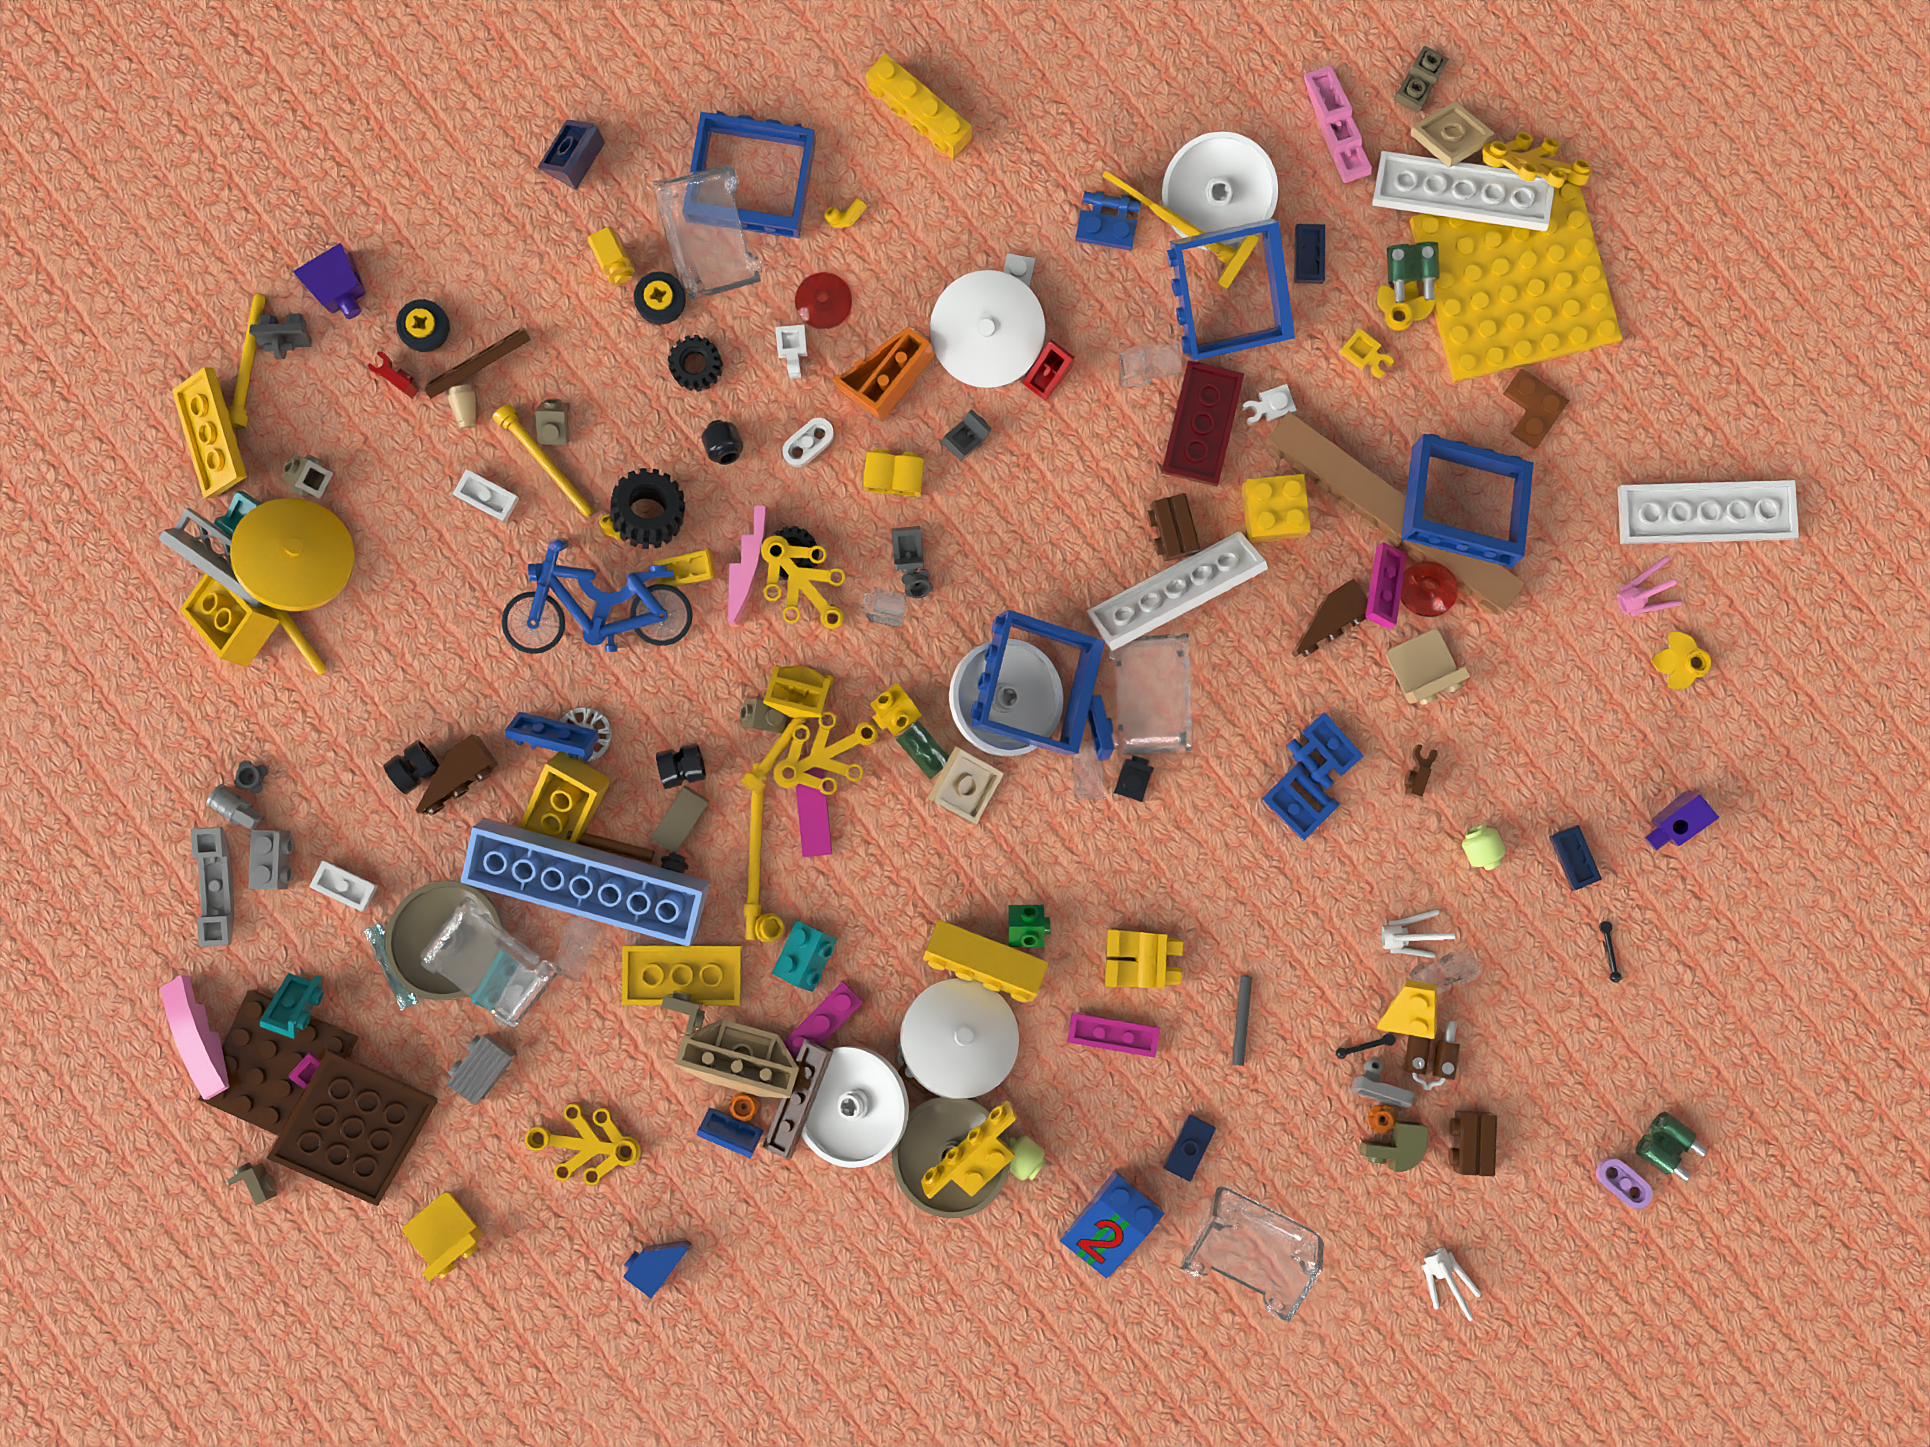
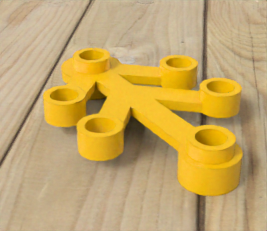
M1518 132L1514 140L1506 144L1493 141L1492 143L1485 144L1483 147L1482 159L1487 165L1495 168H1501L1506 165L1516 172L1521 179L1529 182L1534 181L1538 174L1549 185L1557 188L1562 187L1566 179L1575 185H1585L1592 173L1591 164L1583 159H1576L1575 162L1569 164L1544 158L1555 156L1558 152L1560 143L1553 138H1545L1541 147L1525 153H1518L1516 151L1529 149L1533 137L1526 132Z
M778 535L766 538L761 546L762 557L769 563L767 584L763 589L765 598L769 601H775L781 596V589L778 585L781 565L788 573L786 607L782 611L783 619L787 623H795L799 620L800 611L797 607L800 588L819 610L820 620L826 628L836 629L840 627L844 620L843 612L839 607L829 605L809 580L825 581L834 586H839L845 580L844 572L840 568L825 570L797 567L790 559L810 558L814 563H822L826 559L825 549L820 545L812 547L790 546L785 538ZM773 545L781 547V553L778 556H773L770 553ZM815 549H820L823 552L822 557L818 560L812 558V552ZM835 571L841 573V579L838 582L831 580V574ZM771 586L778 589V593L774 597H770L766 593L767 589ZM794 609L797 612L796 617L788 619L785 615L787 610ZM829 613L837 614L838 619L836 622L830 623L827 621Z
M823 712L821 717L818 718L819 728L810 756L799 762L803 743L809 739L810 731L805 725L796 726L792 731L793 741L787 759L780 761L774 768L773 777L775 782L782 788L789 789L802 784L818 789L824 795H831L837 789V783L833 778L826 777L820 779L804 772L817 767L845 776L851 782L860 780L863 776V769L860 765H847L831 760V758L858 744L862 746L873 744L878 737L876 726L870 722L860 723L855 728L854 734L825 748L830 729L836 724V717L831 712ZM827 715L832 718L830 726L822 724L823 716ZM862 729H870L872 732L871 738H863L861 735ZM796 730H805L806 738L798 739L795 735ZM855 767L859 770L857 778L849 776L850 768ZM786 768L792 769L794 772L793 778H784L783 770ZM825 781L833 783L832 791L826 792L823 789L822 785Z
M578 1103L567 1105L564 1108L563 1115L567 1121L572 1122L582 1138L553 1134L544 1126H535L525 1134V1144L532 1151H540L547 1146L581 1151L567 1162H561L554 1168V1176L559 1181L568 1180L573 1175V1171L596 1154L610 1155L598 1166H591L585 1170L583 1174L584 1182L587 1185L594 1186L601 1181L603 1175L618 1164L621 1166H631L638 1161L641 1155V1146L638 1140L621 1134L611 1120V1111L606 1107L598 1108L593 1113L592 1119L596 1125L602 1126L612 1142L600 1141L583 1117V1108ZM570 1107L577 1109V1117L569 1115L568 1110ZM603 1111L606 1113L607 1120L605 1122L598 1120V1112ZM536 1132L543 1134L544 1140L542 1143L535 1140ZM625 1145L629 1146L632 1150L629 1156L622 1153V1147ZM561 1166H564L568 1169V1175L566 1177H563L559 1174V1168ZM589 1171L597 1173L598 1178L596 1181H591L588 1178Z

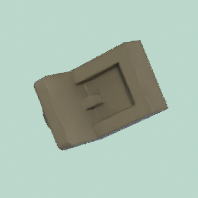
M546 399L540 403L535 410L538 444H568L567 413L570 410V403H561L560 399Z
M745 699L740 710L742 728L775 733L784 732L787 715L764 704V700Z
M674 990L673 994L664 996L661 1007L690 1015L685 1033L692 1034L696 1028L701 1029L706 1013L701 1010L703 1003L691 1000V994Z
M250 1162L233 1170L235 1176L225 1180L229 1186L244 1179L255 1205L277 1196L275 1180L271 1174L267 1173L263 1163L254 1167L251 1166Z

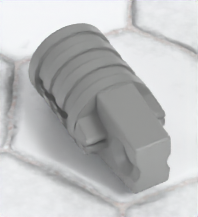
M224 784L217 786L206 801V806L213 808L214 811L220 813V815L226 817L227 820L237 826L242 824L249 829L258 827L264 818L251 808L252 804L249 801L235 794L234 791L228 789Z

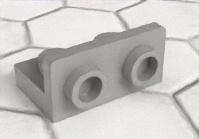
M251 830L248 889H288V884L292 879L289 854L293 851V839L290 837V831Z

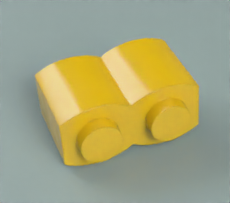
M606 227L589 235L588 243L608 281L611 284L617 285L630 281L635 273V269L615 230L612 227Z
M880 448L873 449V452H866L863 491L906 497H921L924 458H919V454L915 452H902V456L891 455L889 450Z

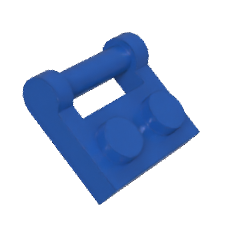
M1298 762L1261 800L1304 841L1340 803L1334 797L1331 799L1303 771L1304 767ZM1294 779L1322 806L1319 812L1290 785Z

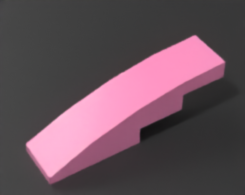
M1332 66L1304 74V80L1317 120L1343 183L1371 175L1372 166L1361 146L1362 137L1352 118V107Z
M754 506L753 535L742 534L741 563H729L728 622L731 625H738L751 598L763 559L761 546L767 538L769 511L766 506Z
M180 975L160 988L174 1040L185 1066L202 1098L209 1100L229 1088L220 1035L217 1032H210L205 1005L195 1003L191 977Z

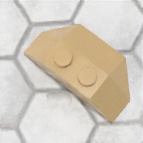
M724 1019L709 1024L692 1034L684 1035L675 1061V1066L704 1081L760 1097L790 1098L799 1071V1067L794 1062L779 1035Z

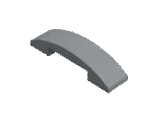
M223 827L191 829L193 859L198 858L202 914L201 917H197L199 947L230 945L234 921V889L230 854Z

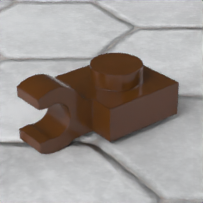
M1420 744L1416 745L1412 751V757L1416 762V766L1413 770L1407 772L1403 784L1407 787L1405 795L1414 798L1423 797L1432 770L1430 767L1437 757V750L1433 749L1430 751L1428 758L1424 759L1420 754L1422 749Z

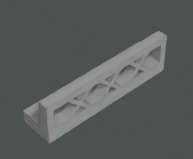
M191 508L184 510L175 528L163 530L158 539L253 607L265 605L247 593L238 582L231 566L230 547L232 537ZM190 519L198 524L201 536L193 537L184 531ZM209 538H219L223 543L225 553L217 554L214 552Z

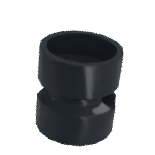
M419 740L405 748L403 756L396 755L383 764V768L390 780L406 795L420 786V779L428 780L435 775L440 766L431 751ZM411 761L418 768L417 770H415V768L412 766V764L410 763Z
M697 743L681 746L679 752L669 749L656 753L658 772L665 789L682 786L684 780H687L689 783L706 780L705 765Z

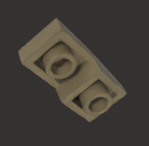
M1423 46L1393 100L1419 113L1449 59Z
M684 785L650 839L676 853L709 800Z

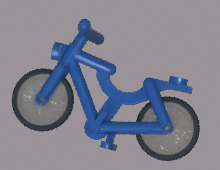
M557 538L549 541L545 560L542 563L528 564L529 581H537L536 591L525 592L515 596L506 605L501 620L502 630L506 639L516 649L530 654L543 653L552 649L563 636L565 616L558 602L548 595L549 588H551L583 628L582 633L585 642L590 645H599L608 637L605 651L615 652L618 651V643H614V635L633 629L641 639L652 645L667 646L678 642L689 631L693 612L688 598L679 589L665 584L645 586L644 582L651 578L674 577L673 570L667 571V565L649 566L650 572L629 573L626 577L627 584L621 590L613 593L602 592L595 588L591 582L596 578L594 570L556 564L559 551L568 547V541L565 538ZM557 577L578 579L580 588L590 599L597 602L592 620ZM636 593L637 596L630 610V618L606 624L611 606L626 601Z

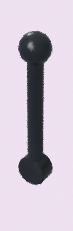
M1601 922L1599 930L1604 933L1612 972L1609 978L1612 982L1618 983L1622 976L1617 971L1610 936L1612 924L1610 922Z
M1385 1034L1379 1040L1347 1049L1340 1047L1335 1053L1337 1058L1344 1059L1348 1054L1379 1045L1392 1046L1395 1043V1037L1392 1034Z

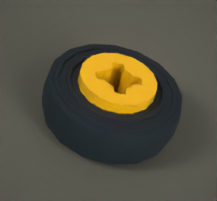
M661 271L652 272L642 277L636 285L633 295L635 307L640 315L648 322L658 325L668 324L676 320L684 311L686 303L685 290L680 281L673 275Z
M426 299L413 300L405 304L399 311L396 319V330L401 341L409 348L419 352H430L441 347L447 340L450 331L449 319L445 311L435 302Z

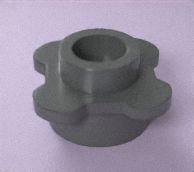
M921 569L919 572L906 573L902 576V583L906 585L904 591L906 596L919 599L928 595L933 589L932 583L928 579L930 577L928 570Z
M243 761L236 772L234 784L238 789L247 788L251 789L253 793H259L263 790L262 782L264 776L268 774V769L264 765L255 766L249 761ZM250 774L253 775L252 780L249 779Z

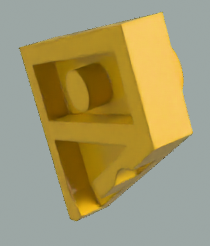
M1407 979L1401 987L1399 994L1390 1003L1385 1014L1380 1017L1377 1029L1435 1039L1437 1033V984Z

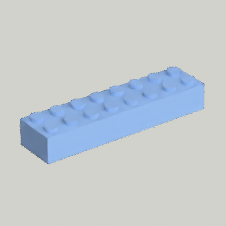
M483 818L472 827L461 883L685 946H690L697 936L710 881L486 818Z

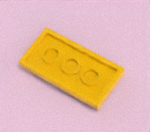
M204 367L174 388L172 392L203 497L215 498L247 476L215 369Z
M624 945L622 946V1005H662L664 996L673 994L674 990L691 994V1000L702 1002L703 1005L740 1006L742 992V946Z

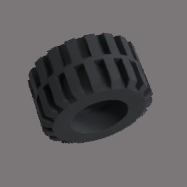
M640 468L639 474H636L633 470L628 473V479L623 476L619 480L618 486L615 485L611 496L610 519L613 522V529L615 532L620 531V538L624 542L630 539V545L634 547L639 543L643 544L642 549H649L651 544L655 548H659L662 541L668 544L672 541V536H677L685 512L683 490L679 491V484L676 480L670 482L671 476L664 473L661 476L657 469H653V472L650 473L647 472V468ZM651 499L658 502L665 512L657 518L645 519L636 515L630 506L638 500Z

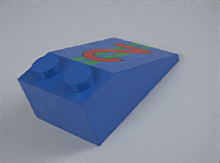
M1114 1170L1066 1231L1060 1242L1107 1279L1148 1236L1165 1213L1156 1202Z

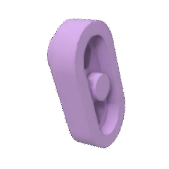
M1607 1157L1598 1163L1596 1167L1598 1181L1623 1203L1635 1209H1642L1651 1202L1653 1193L1650 1185L1624 1162L1613 1157ZM1613 1167L1614 1175L1608 1177L1607 1170ZM1636 1187L1637 1194L1631 1197L1630 1189Z

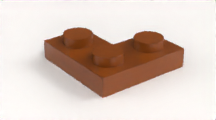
M1521 368L1503 392L1504 396L1526 410L1510 434L1532 449H1536L1570 400Z

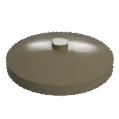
M455 881L429 883L406 896L392 914L385 940L387 960L398 981L414 994L433 1000L463 998L477 991L499 951L505 949V927L496 905L486 894L477 888Z
M940 1096L920 1104L908 1114L905 1132L897 1146L892 1150V1165L896 1180L903 1193L918 1208L942 1218H961L981 1211L1000 1194L1007 1182L1011 1161L972 1197L951 1179L929 1199L925 1195L921 1180L930 1168L936 1167L945 1158L950 1149L957 1147L967 1138L969 1132L974 1127L980 1126L992 1112L989 1108L971 1098L951 1099ZM1004 1130L998 1137L1011 1148L1007 1132Z

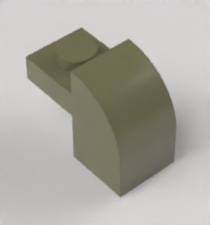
M1394 1121V1129H1391L1390 1143L1360 1141V1153L1368 1157V1161L1372 1163L1386 1164V1159H1389L1388 1168L1394 1172L1410 1170L1422 1160L1426 1152L1428 1126L1420 1122Z

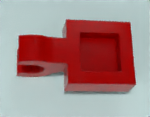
M378 351L377 355L383 359V365L375 367L369 363L367 365L368 368L376 375L384 377L413 399L419 391L412 384L414 378L401 368L397 372L394 371L391 359L385 353Z

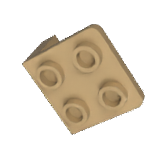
M1432 629L1386 652V658L1409 705L1418 701L1421 706L1438 699L1437 692L1446 689L1447 693H1451L1463 687L1462 681L1470 677L1466 666L1460 669L1457 668L1437 629Z

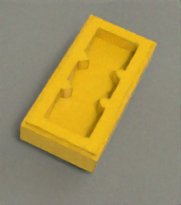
M711 549L654 561V565H667V571L673 570L674 577H657L658 584L679 587L717 578Z

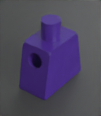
M341 243L293 271L298 279L330 313H335L341 309L346 319H352L362 312L356 300L365 295L366 290L351 253Z
M1686 790L1652 818L1651 821L1657 828L1644 838L1655 851L1668 842L1680 846L1716 821L1719 816L1700 794ZM1677 821V826L1673 829V824Z

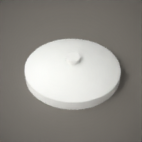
M1232 132L1207 133L1185 144L1170 161L1162 183L1163 206L1205 233L1271 219L1278 199L1276 171L1266 152L1251 139ZM1171 225L1174 231L1181 238L1189 237L1188 235H1186L1185 233L1181 232L1180 230ZM1246 236L1220 242L1224 245L1228 243L1236 249ZM1202 245V246H1197L1198 248H1201V249H1204V250H1209L1208 248H1206V247L1203 246V245Z
M995 270L972 272L951 283L937 300L930 322L931 343L939 362L959 381L979 388H998L1011 384L1023 377L1038 360L1046 335L1044 313L1032 290L1018 278Z
M1008 639L988 720L1049 738L1055 731L1063 710V688L1058 672L1050 659L1035 646L1021 640ZM992 641L983 643L966 654L953 674L949 691L950 709L953 719L963 736L975 747L986 753L997 756H1015L1038 748L1037 746L971 727L973 720L970 716L974 702L978 700L980 692L977 688L980 675L985 672L987 661L984 659L988 645L992 644Z
M948 979L930 986L911 1003L902 1022L900 1035L901 1050L909 1071L926 1089L946 1098L968 1099L991 1091L1006 1078L1018 1054L1019 1031L1010 1006L999 993L985 988L983 983L975 980Z
M842 1046L832 1049L834 1050L801 1135L808 1146L824 1160L841 1167H863L888 1155L901 1140L908 1121V1096L900 1075L883 1056L864 1047Z

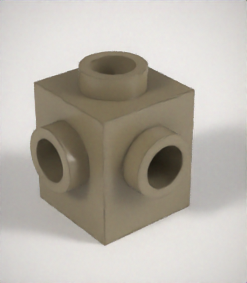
M295 454L286 463L283 470L284 476L281 480L291 484L290 491L304 498L307 493L321 498L333 472L323 468L324 462L310 454H307L305 458Z

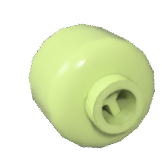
M1482 824L1465 832L1462 847L1472 866L1484 867L1485 870H1490L1502 863L1500 859L1506 854V847L1496 828L1487 827L1486 824Z
M1027 1135L1021 1136L1018 1140L1012 1137L1009 1141L1015 1157L1011 1160L1010 1172L1021 1181L1026 1180L1028 1177L1033 1180L1047 1162L1043 1159L1045 1150Z

